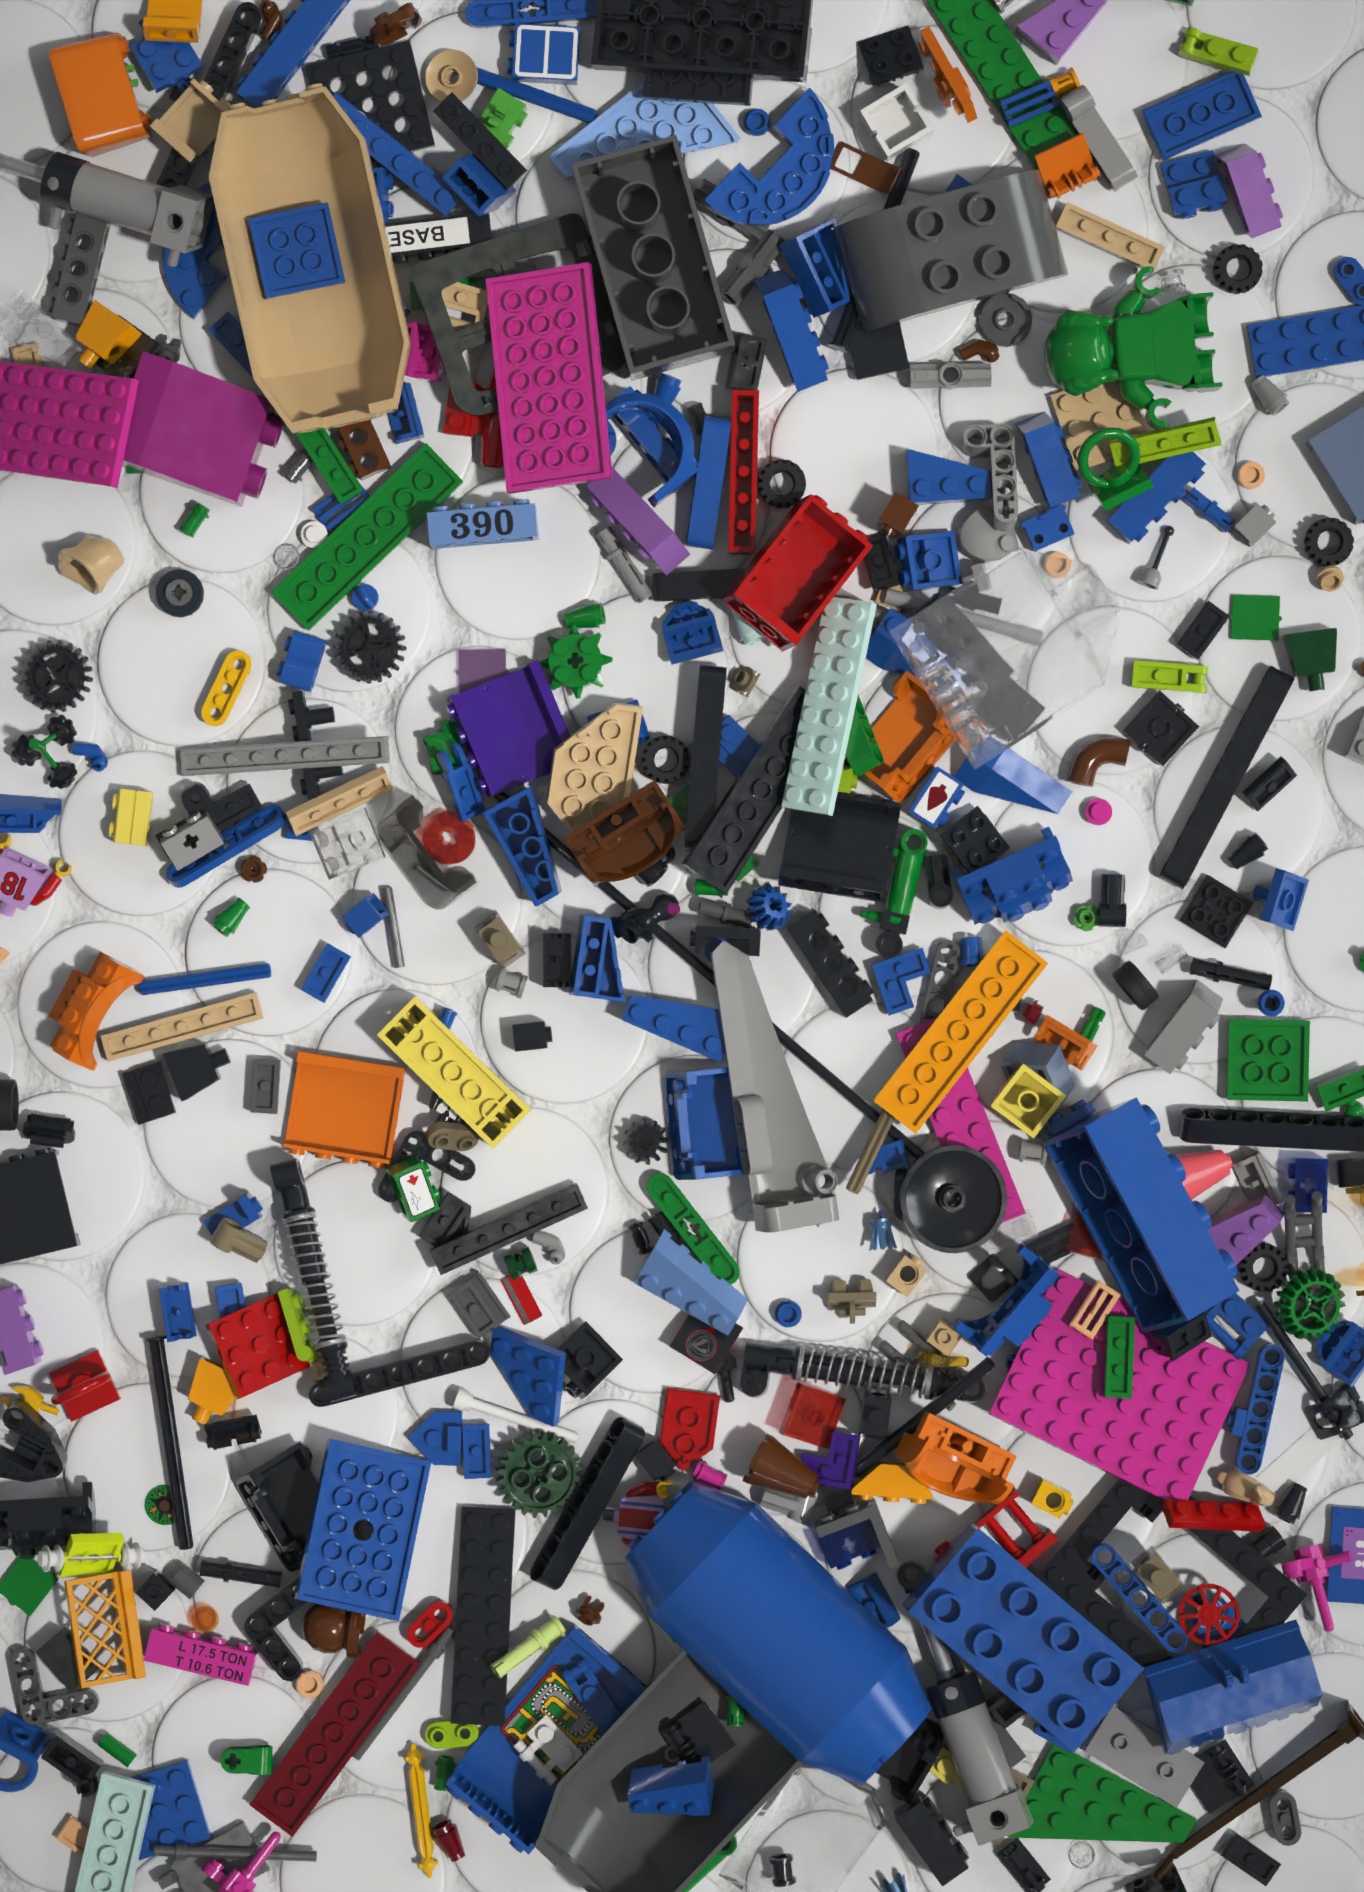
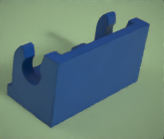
M410 382L405 383L402 386L398 410L388 413L396 444L425 437L412 385Z
M189 1283L160 1288L159 1294L167 1342L190 1339L197 1336Z

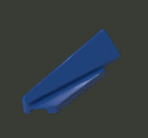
M0 794V833H39L45 828L46 823L56 814L58 816L61 814L62 800Z

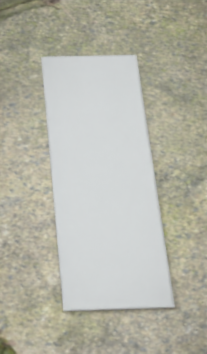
M1324 1417L1318 1421L1321 1427L1332 1428V1425ZM1312 1427L1255 1479L1267 1486L1275 1494L1276 1500L1293 1482L1302 1477L1343 1438L1339 1434L1320 1440Z

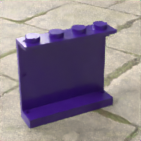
M539 660L457 695H450L447 698L448 703L445 704L450 719L454 718L457 723V737L461 744L465 743L469 752L466 754L467 761L472 769H476L479 776L476 779L478 788L482 794L486 793L487 798L551 773L554 748L570 737Z

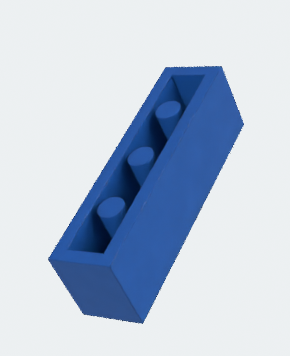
M1194 452L1167 457L1149 476L1154 488L1125 501L1106 522L1129 544L1133 540L1139 542L1149 532L1145 527L1152 520L1157 523L1168 512L1164 507L1171 500L1176 504L1186 493L1183 489L1189 481L1195 484L1205 472L1202 468L1206 463Z

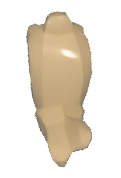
M1232 1468L1227 1473H1219L1217 1480L1222 1484V1491L1233 1498L1259 1506H1271L1275 1502V1494L1267 1486L1239 1470Z

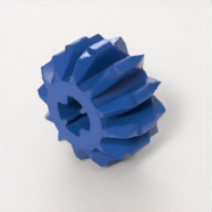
M771 884L754 889L751 892V897H748L746 900L750 907L745 912L752 915L750 922L757 921V929L765 928L767 931L784 926L787 923L786 919L792 915L787 909L792 903L786 902L785 899L788 893L781 894L780 886L772 887Z

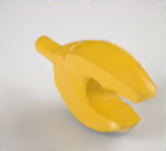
M15 1385L12 1387L14 1391L23 1394L24 1400L38 1413L40 1410L56 1416L58 1415L60 1409L44 1404V1397L34 1388L25 1385ZM4 1396L0 1398L1 1402L7 1407L13 1401Z

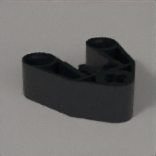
M15 1399L11 1401L3 1414V1423L8 1429L20 1434L21 1437L14 1451L0 1445V1478L28 1483L59 1476L67 1463V1453L56 1429L25 1400ZM11 1411H19L23 1418L17 1419L13 1417ZM51 1459L57 1461L55 1465L50 1463Z

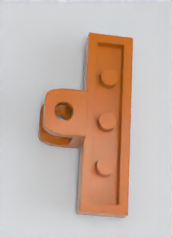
M929 26L920 30L922 42L919 43L924 57L930 56L932 60L930 66L936 76L933 78L934 84L946 109L951 107L950 99L954 98L952 104L958 116L963 114L967 123L978 119L974 104L970 98L969 87L958 67L953 69Z

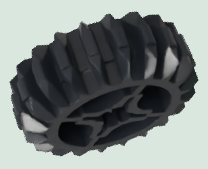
M373 611L368 612V619H365L363 613L359 612L358 618L360 621L356 622L351 616L348 618L352 624L350 628L345 624H341L340 627L346 631L345 635L336 633L335 637L343 641L342 644H334L335 649H342V653L336 654L335 659H345L339 665L341 669H345L348 666L351 667L346 674L348 677H351L355 671L358 672L356 676L357 682H361L363 675H366V682L371 684L372 676L376 675V679L380 683L382 682L381 673L384 672L388 678L392 677L391 672L388 670L391 666L394 670L399 671L400 667L394 663L396 659L399 661L405 660V657L398 655V651L407 650L406 646L398 645V642L405 640V636L399 635L396 637L395 634L401 630V627L397 625L391 629L390 626L394 621L391 617L383 623V613H379L377 620H375ZM368 626L381 627L387 631L390 637L374 639ZM361 629V643L352 649H348L350 638L354 632ZM366 634L373 644H378L377 649H374L375 653H373L374 661L368 651L362 650L363 646H366ZM392 645L389 659L380 666L379 652ZM367 656L372 669H363L356 666L350 657Z
M49 640L46 642L47 650L41 644L36 646L39 651L38 655L29 651V656L33 658L32 663L23 660V664L29 667V671H20V675L28 676V680L21 681V686L30 685L31 688L27 689L24 694L26 696L35 694L31 700V703L34 705L42 700L40 709L45 710L50 703L51 712H56L57 705H60L62 712H66V703L69 702L72 708H76L77 704L74 701L76 697L82 702L85 700L80 692L82 690L88 693L91 691L89 687L84 686V683L93 682L92 677L85 676V673L93 671V668L91 666L83 667V664L87 663L89 658L87 656L78 658L82 653L80 648H77L72 653V643L69 642L65 649H63V641L58 640L56 648H54L52 641ZM55 654L68 656L64 662L62 661L57 666H52L44 660ZM73 664L76 665L78 672L75 687L68 680V673ZM38 666L41 667L46 676L40 689L36 683ZM47 667L56 672L62 671L63 674L60 676H63L62 680L66 685L56 680L52 682L51 678L53 677ZM58 686L69 692L68 695L61 698L45 696L49 691Z

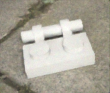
M547 1714L527 1732V1735L533 1740L529 1746L521 1739L513 1746L520 1753L519 1757L523 1762L527 1761L537 1771L535 1774L540 1780L544 1779L549 1785H552L558 1779L551 1771L556 1765L564 1773L583 1755V1752ZM539 1747L550 1758L545 1764L534 1754Z

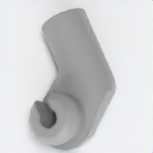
M541 1231L534 1233L532 1243L544 1246L548 1253L549 1261L554 1265L560 1264L565 1258V1250L560 1239L557 1236Z

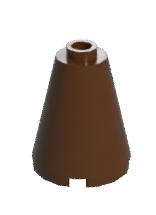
M767 1433L765 1440L768 1442H761L748 1467L750 1469L748 1472L750 1477L745 1475L743 1481L750 1485L807 1499L809 1495L814 1497L821 1484L817 1480L819 1475L776 1438Z

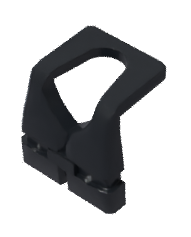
M991 1254L969 1274V1279L991 1302H994L1011 1286L1014 1287L1019 1282L996 1254ZM993 1264L1006 1280L994 1288L987 1289L982 1285L981 1279Z
M1344 1383L1340 1386V1389L1335 1390L1322 1402L1307 1406L1304 1409L1320 1440L1339 1435L1364 1423V1403L1359 1400L1360 1396L1355 1386L1351 1387ZM1326 1408H1332L1340 1412L1338 1424L1332 1428L1321 1427L1316 1420V1415Z

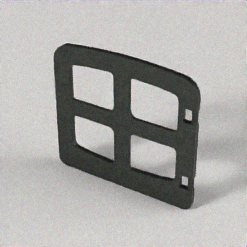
M575 213L567 214L420 262L412 268L411 278L453 397L459 409L466 414L481 416L499 412L497 389L476 390L463 357V351L492 342L490 320L459 331L454 330L442 298V290L486 270H493L496 277L517 274L514 263L520 259L565 249L572 254L575 264L589 262L592 265L597 325L604 345L603 351L600 352L602 375L605 376L614 372L624 364L625 357L597 257L593 251L584 220L580 215ZM583 240L588 254L582 257L579 256L575 242ZM611 319L615 334L607 336L602 321Z

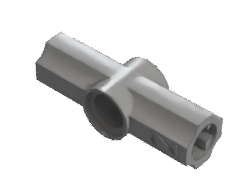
M950 362L946 364L910 365V389L991 387V363L956 364ZM948 369L956 371L958 379L952 383L945 381L943 378L944 371Z

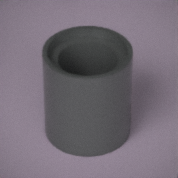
M183 1564L169 1583L188 1599H191L205 1580Z

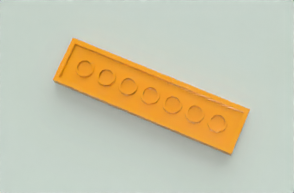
M1005 930L873 1101L916 1134L1044 970L1048 962Z

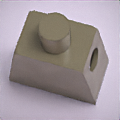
M498 912L475 926L477 933L503 968H506L526 954Z
M1153 1546L1131 1562L1138 1574L1163 1603L1184 1587L1183 1583Z

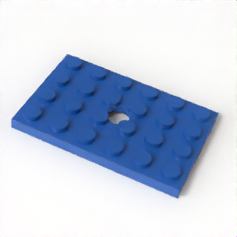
M327 1439L295 1600L399 1621L431 1461ZM361 1519L368 1521L372 1527L371 1536L364 1541L358 1540L353 1534L354 1524Z

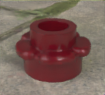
M1035 1000L1034 1004L1028 1002L1021 1016L1025 1018V1024L1028 1022L1034 1026L1040 1017L1044 1007L1038 1004V1000Z

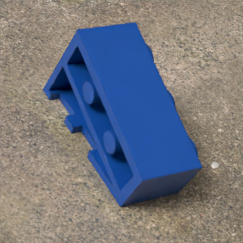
M1043 412L1015 423L1017 430L1022 434L1026 445L1024 447L1025 451L1030 456L1034 474L1047 505L1052 508L1080 497L1078 488L1082 487L1077 472L1072 473L1069 464L1073 462L1068 447L1063 448L1061 439L1064 438V433L1059 422L1055 424L1047 413Z
M907 449L909 500L917 505L989 501L992 498L990 470Z
M580 915L569 995L626 1002L610 918Z

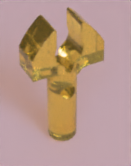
M924 1353L923 1364L942 1368H949V1366L967 1367L969 1359L965 1356Z

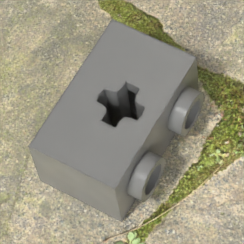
M207 811L202 814L200 812L193 813L186 818L185 824L178 828L176 825L171 826L162 833L163 837L160 838L162 847L177 871L224 844L222 835ZM186 835L195 836V842L186 841Z

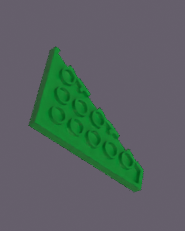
M1052 1743L1025 1798L1034 1823L1030 1828L1007 1837L1185 1843L1197 1818L1178 1807L1175 1808L1154 1794L1073 1751L1070 1753Z

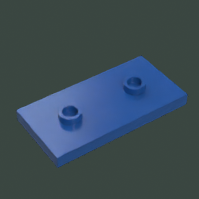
M1233 71L1141 111L1162 161L1262 117L1245 76Z

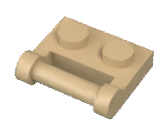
M460 282L442 290V298L447 308L476 315L474 323L449 316L454 329L462 330L483 323L488 306L487 290Z

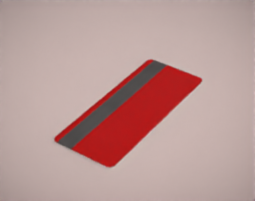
M510 1275L501 1279L523 1325L542 1317V1313L522 1275L515 1280H512Z

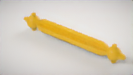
M411 1744L409 1752L404 1757V1761L411 1764L408 1775L418 1852L422 1857L417 1867L425 1872L427 1878H431L435 1866L438 1865V1860L432 1857L434 1846L425 1774L420 1764L422 1758H425V1754L417 1750L415 1744Z

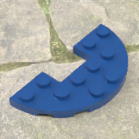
M808 88L772 126L790 145L783 155L759 180L741 163L736 164L703 199L702 203L717 215L732 222L749 226H767L786 221L798 215L815 201L830 176L829 171L832 157L834 156V137L831 134L827 120L828 114L811 88Z
M210 182L196 189L212 194ZM213 204L203 248L185 254L180 252L178 265L171 267L167 264L170 249L163 247V267L168 285L178 303L193 319L196 318L227 278L224 273L207 261L221 243V231L215 204Z

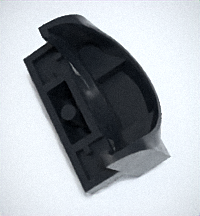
M82 1482V1496L0 1501V1550H6L10 1546L15 1556H19L20 1559L35 1558V1555H38V1552L42 1550L44 1545H48L50 1550H53L55 1545H60L64 1552L71 1534L96 1533V1506L92 1482ZM65 1515H69L72 1518L65 1524Z

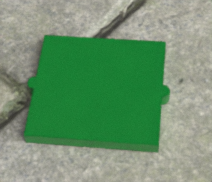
M1232 595V614L1229 617L1232 620L1231 639L1278 641L1279 621L1282 620V617L1279 616L1280 596Z
M19 1558L0 1582V1594L10 1601V1605H16L27 1615L31 1616L59 1578L50 1571L44 1572L35 1559Z

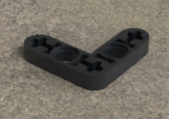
M413 1131L405 1137L390 1165L396 1164L400 1159L410 1158V1155L402 1154L404 1148L408 1152L411 1149L412 1143L409 1142L411 1137L421 1136V1143L424 1146L423 1148H416L413 1155H418V1159L460 1181L471 1179L476 1171V1165L471 1158L454 1150H446L448 1154L447 1160L441 1164L436 1163L432 1158L433 1151L436 1148L429 1145L426 1134L421 1131ZM453 1154L458 1156L455 1162L463 1164L466 1161L469 1163L470 1174L465 1173L463 1176H460L458 1174L459 1169L453 1165L451 1171L446 1169V1166L452 1160ZM387 1172L379 1185L378 1193L384 1201L394 1202L397 1200L396 1196L392 1194L390 1197H387L385 1195L386 1190L383 1189L384 1185L389 1186L391 1184Z

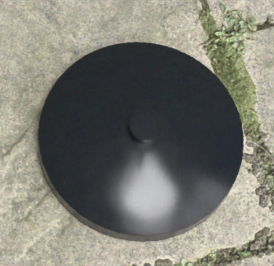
M943 1145L926 1151L909 1166L900 1185L899 1208L907 1229L919 1242L940 1252L963 1253L983 1245L998 1230L1006 1212L1007 1191L999 1169L986 1155L970 1147Z

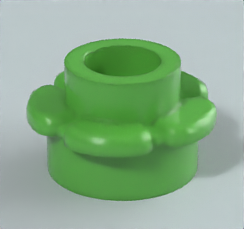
M1092 905L1079 906L1073 918L1075 925L1081 927L1083 931L1093 930V927L1099 924L1098 910ZM1088 915L1089 920H1085L1084 916Z

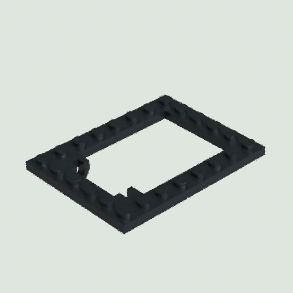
M1119 1479L1037 1575V1578L1144 1668L1172 1659L1173 1657L1096 1592L1106 1578L1093 1563L1087 1560L1095 1546L1102 1543L1132 1506L1152 1523L1163 1512L1161 1507L1164 1502L1163 1500ZM1190 1495L1188 1500L1197 1501ZM1189 1529L1268 1596L1267 1600L1235 1638L1283 1624L1308 1595L1294 1582L1288 1580L1287 1576L1232 1530Z

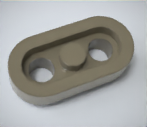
M440 1121L433 1123L426 1130V1138L429 1145L436 1149L468 1151L478 1143L477 1133L468 1124Z

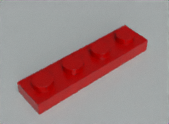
M1166 1499L1161 1505L1169 1528L1261 1532L1266 1526L1259 1506L1253 1503Z

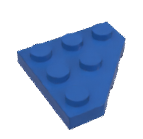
M497 1326L492 1330L490 1351L492 1357L529 1416L554 1427L559 1423L566 1353Z

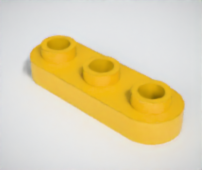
M233 651L227 655L201 710V715L208 725L217 727L223 725L228 720L252 669V660L243 651ZM236 660L243 661L244 666L242 669H235L234 663ZM225 684L232 686V691L229 694H225L222 690ZM214 708H218L221 712L218 718L211 716V711Z

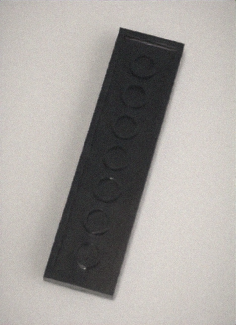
M801 686L794 687L681 863L721 894L727 895L782 809L806 692Z
M462 1506L451 1724L505 1726L507 1674L499 1679L497 1674L493 1673L490 1664L509 1652L516 1510L514 1511L513 1509Z

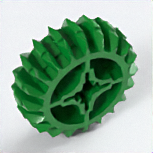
M1307 1268L1306 1271L1298 1269L1297 1276L1288 1274L1290 1281L1288 1283L1281 1282L1284 1289L1283 1291L1276 1292L1280 1300L1273 1302L1279 1308L1274 1313L1276 1317L1280 1318L1278 1321L1280 1326L1284 1327L1288 1334H1293L1298 1339L1304 1338L1311 1341L1313 1337L1322 1339L1323 1331L1326 1334H1331L1330 1326H1339L1335 1320L1337 1316H1344L1339 1310L1346 1306L1345 1302L1340 1300L1345 1296L1344 1292L1339 1290L1341 1288L1340 1283L1335 1280L1333 1275L1326 1274L1322 1269ZM1312 1285H1321V1287L1318 1288L1317 1290H1316V1289H1313V1290H1311V1291H1307V1290H1306V1288L1309 1287V1286H1312ZM1308 1317L1314 1319L1307 1323H1299L1301 1319H1307Z

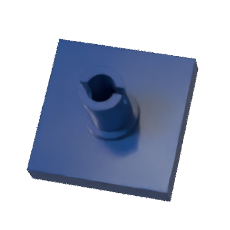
M1276 868L1270 887L1257 884L1253 890V900L1265 903L1260 920L1294 931L1309 880Z

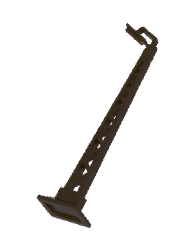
M1347 1701L1345 1703L1347 1719L1338 1724L1336 1730L1187 1838L1185 1843H1180L1168 1855L1163 1857L1151 1871L1150 1878L1157 1885L1173 1866V1859L1182 1856L1344 1743L1349 1744L1357 1737L1364 1740V1721L1350 1702Z

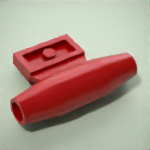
M494 367L491 373L487 389L483 388L477 383H473V386L476 390L486 391L496 389ZM449 385L443 433L463 437L481 434V465L503 468L499 412L481 416L466 414L456 404Z

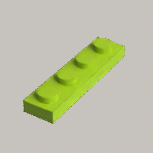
M1216 417L1133 435L1140 448L1139 463L1222 445ZM1119 439L1110 440V448L1115 466H1127L1130 456L1127 445Z

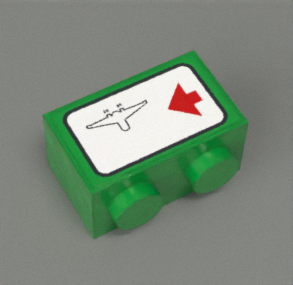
M412 1156L386 1168L402 1215L408 1221L414 1222L440 1210L437 1203L440 1200V1196L434 1185L431 1186L428 1178L431 1176V1171L425 1161L422 1162L416 1156Z

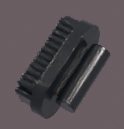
M34 1113L27 1115V1121L23 1124L22 1129L23 1135L30 1139V1144L64 1148V1144L72 1143L76 1133L74 1121H71L70 1118H54Z

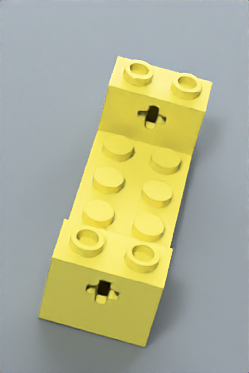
M415 996L377 1034L491 1148L496 1147L532 1110L514 1090L511 1091L460 1041L418 996Z

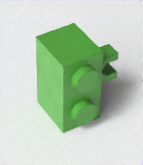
M498 88L479 120L508 149L514 140V136L511 134L516 126L521 128L528 117V113L525 112L527 106Z

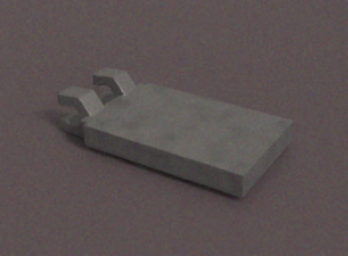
M245 1822L198 1846L259 1849ZM187 1857V1860L174 1859L173 1865L170 1866L172 1870L157 1879L162 1890L179 1881L184 1892H217L221 1887L219 1883L201 1870L207 1861L210 1862L213 1858ZM214 1858L226 1867L223 1873L227 1876L234 1868L239 1871L242 1867L246 1868L252 1860ZM266 1860L254 1874L255 1878L270 1869Z

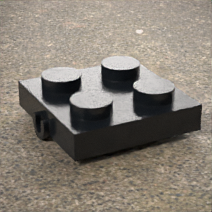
M1159 690L1123 731L1138 744L1137 747L1144 754L1148 753L1163 767L1200 726L1184 713L1185 709L1179 703L1174 704Z

